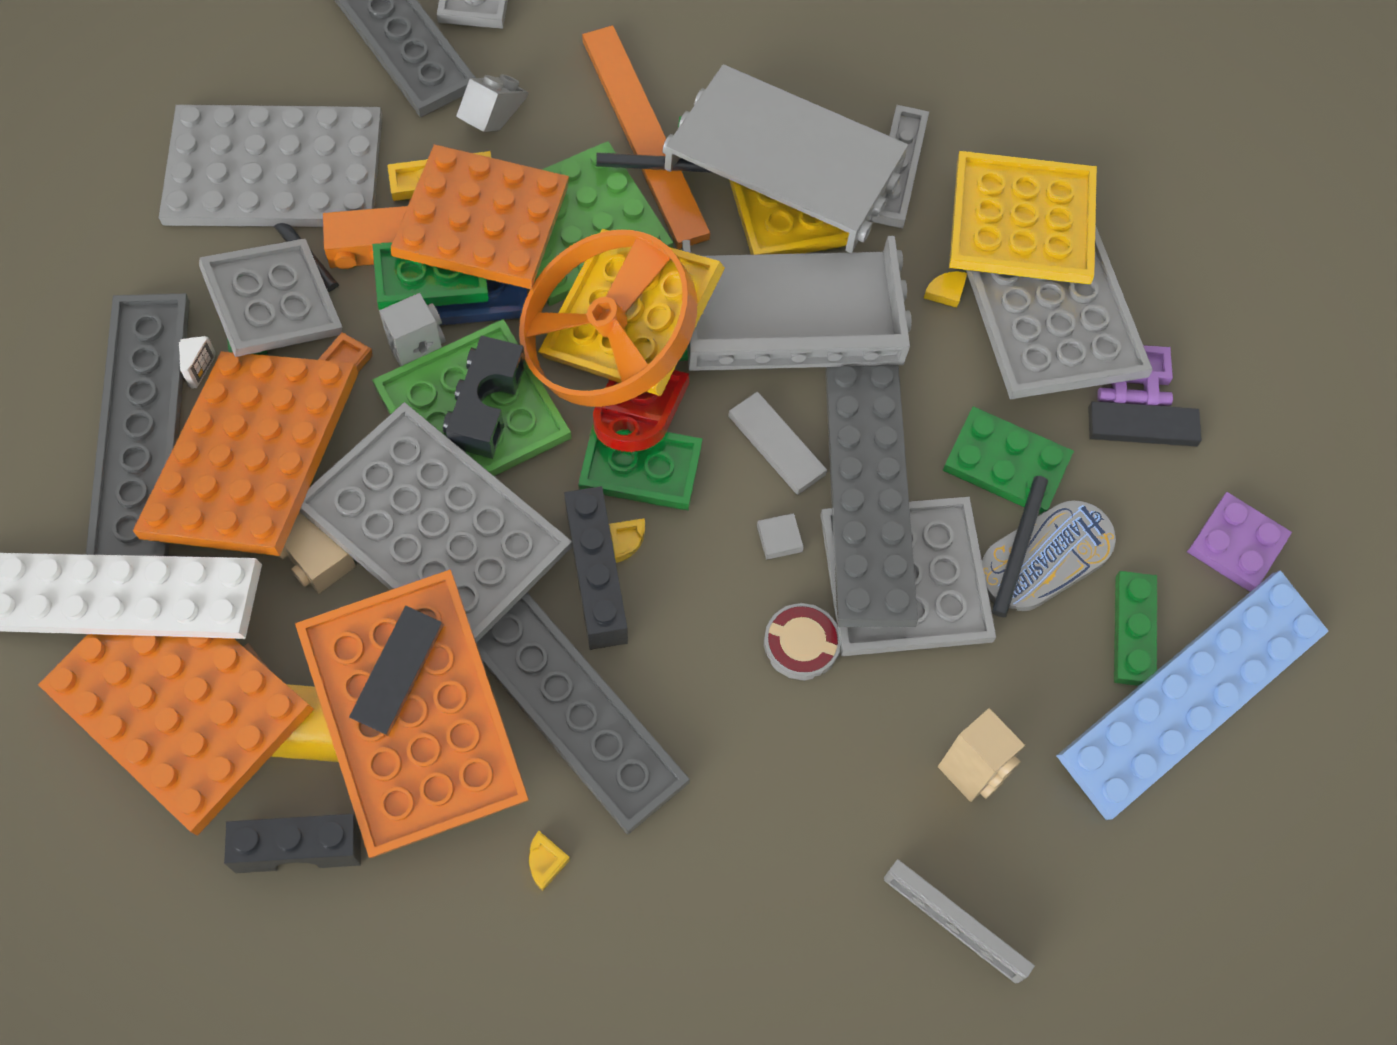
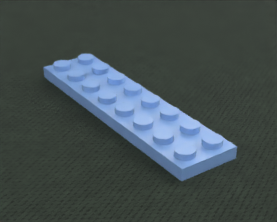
M1281 570L1272 573L1056 756L1105 820H1111L1328 632V629Z

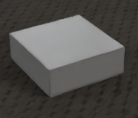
M794 513L757 522V529L766 560L803 552L804 547Z

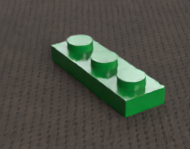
M1119 571L1115 579L1114 683L1139 686L1157 671V575Z

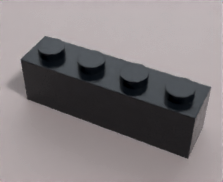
M602 486L564 492L589 649L593 650L628 644V628Z

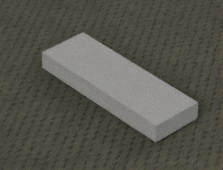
M758 391L729 410L728 417L797 495L826 475L827 469Z

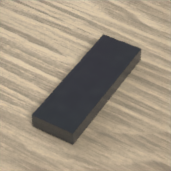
M1091 401L1088 407L1090 439L1196 447L1202 441L1200 412L1196 408Z
M405 605L349 718L389 736L444 626L441 621Z

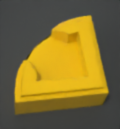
M954 271L939 275L928 285L924 299L957 308L967 273Z
M645 518L609 524L616 563L631 557L641 546L644 539L643 535H645Z
M538 831L530 846L529 868L535 883L543 891L570 861V857Z

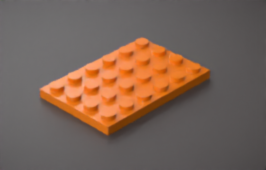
M221 351L133 529L136 536L142 540L280 556L359 374L355 364L257 354L235 357L233 352Z
M451 569L295 623L369 858H374L530 801ZM406 605L441 621L444 626L389 736L349 718Z
M87 634L38 684L178 821L197 836L314 710L234 638Z

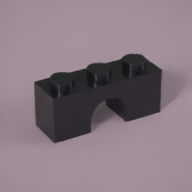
M481 335L477 347L470 349L466 363L467 375L465 380L460 379L455 390V400L457 402L454 410L447 412L443 423V432L446 433L447 438L464 452L493 459L504 428L501 409L489 407L483 404L482 401L494 392L516 394L526 366L524 346Z
M354 814L226 821L224 864L235 873L278 871V865L285 863H311L319 868L361 866V831Z

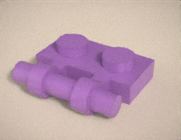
M1144 346L1153 369L1148 378L1112 383V388H1099L1097 394L1098 402L1171 406L1173 402L1172 392L1159 391V385H1169L1173 379L1170 347ZM1127 383L1144 384V390L1127 389Z

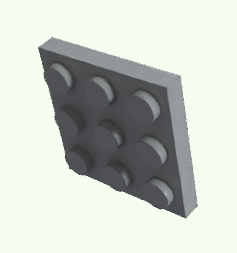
M306 239L200 257V270L235 357L341 334L342 324Z

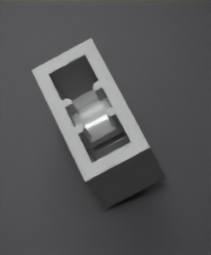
M420 293L379 310L389 347L400 367L442 348L441 344L446 342L439 326L442 322L433 303L427 305Z

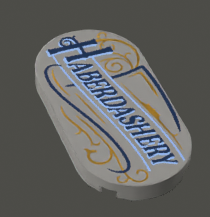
M1067 501L1054 506L1038 516L1009 608L1017 609L1016 611L1033 610L1101 568L1111 556L1116 543L1114 527L1106 514L1092 504L1083 501ZM1017 530L989 547L982 560L988 596L993 603H995Z

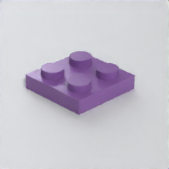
M1226 492L1187 553L1251 592L1262 582L1292 532Z

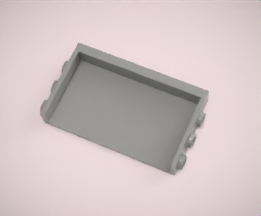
M723 64L706 89L702 88L698 92L694 107L690 112L685 111L680 120L678 130L674 135L670 134L667 137L662 152L666 154L665 170L669 172L672 171L679 159L683 158L848 232L849 236L845 251L852 253L858 241L863 243L866 241L873 223L870 221L873 216L876 218L880 217L887 201L884 198L887 192L893 194L901 178L899 172L903 167L908 144Z
M895 236L887 237L883 252L704 256L720 261L725 269L687 346L689 371L904 365L910 348L908 332L911 330L912 320L911 312L905 310L904 301L907 298L906 280H901L900 271L903 267V254L901 250L896 249ZM690 240L682 241V251L691 253Z

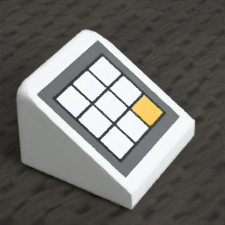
M207 336L180 339L181 342H179L180 371L191 389L199 386L216 355L212 343Z

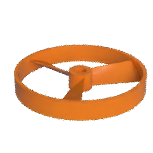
M611 230L586 237L556 256L537 277L526 297L519 326L520 345L524 346L525 361L533 374L554 394L568 402L582 406L602 407L633 399L660 382L674 368L685 352L691 340L697 318L695 286L689 272L676 254L665 243L652 235L635 230ZM631 247L607 295L594 300L589 306L587 314L542 313L545 303L553 290L578 265L600 253L612 249ZM669 260H671L677 267L682 283L681 311L677 325L667 344L656 358L648 364L624 331L627 325L626 312ZM590 323L603 337L609 338L622 381L619 384L591 391L571 390L549 381L541 369L536 351V335Z

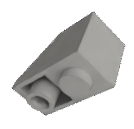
M501 74L500 77L485 75L484 78H470L456 117L483 132L499 131L525 101L529 92L518 86V80Z

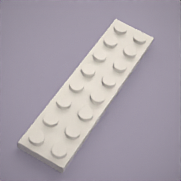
M0 553V631L245 639L262 564L256 558Z

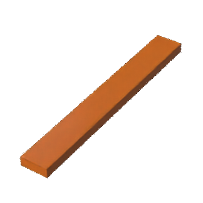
M614 26L582 34L583 44L635 155L666 156L662 152L666 137ZM641 169L677 249H682L683 240H690V246L710 240V231L682 171L669 172L667 170Z

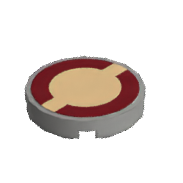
M798 603L785 606L773 615L766 626L763 646L767 657L771 661L770 663L776 671L788 678L805 681L813 679L822 673L824 674L832 668L839 656L841 642L837 623L828 612L816 605Z

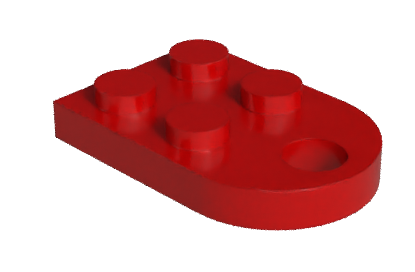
M674 370L661 396L644 392L622 403L595 407L593 411V425L598 439L612 449L625 452L641 451L656 445L665 436L688 388L689 373ZM609 379L605 388L619 384V382ZM619 430L632 431L628 435H619L616 432Z

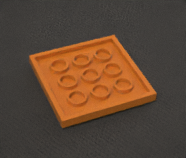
M434 144L392 242L391 255L405 260L532 289L568 188L569 176Z

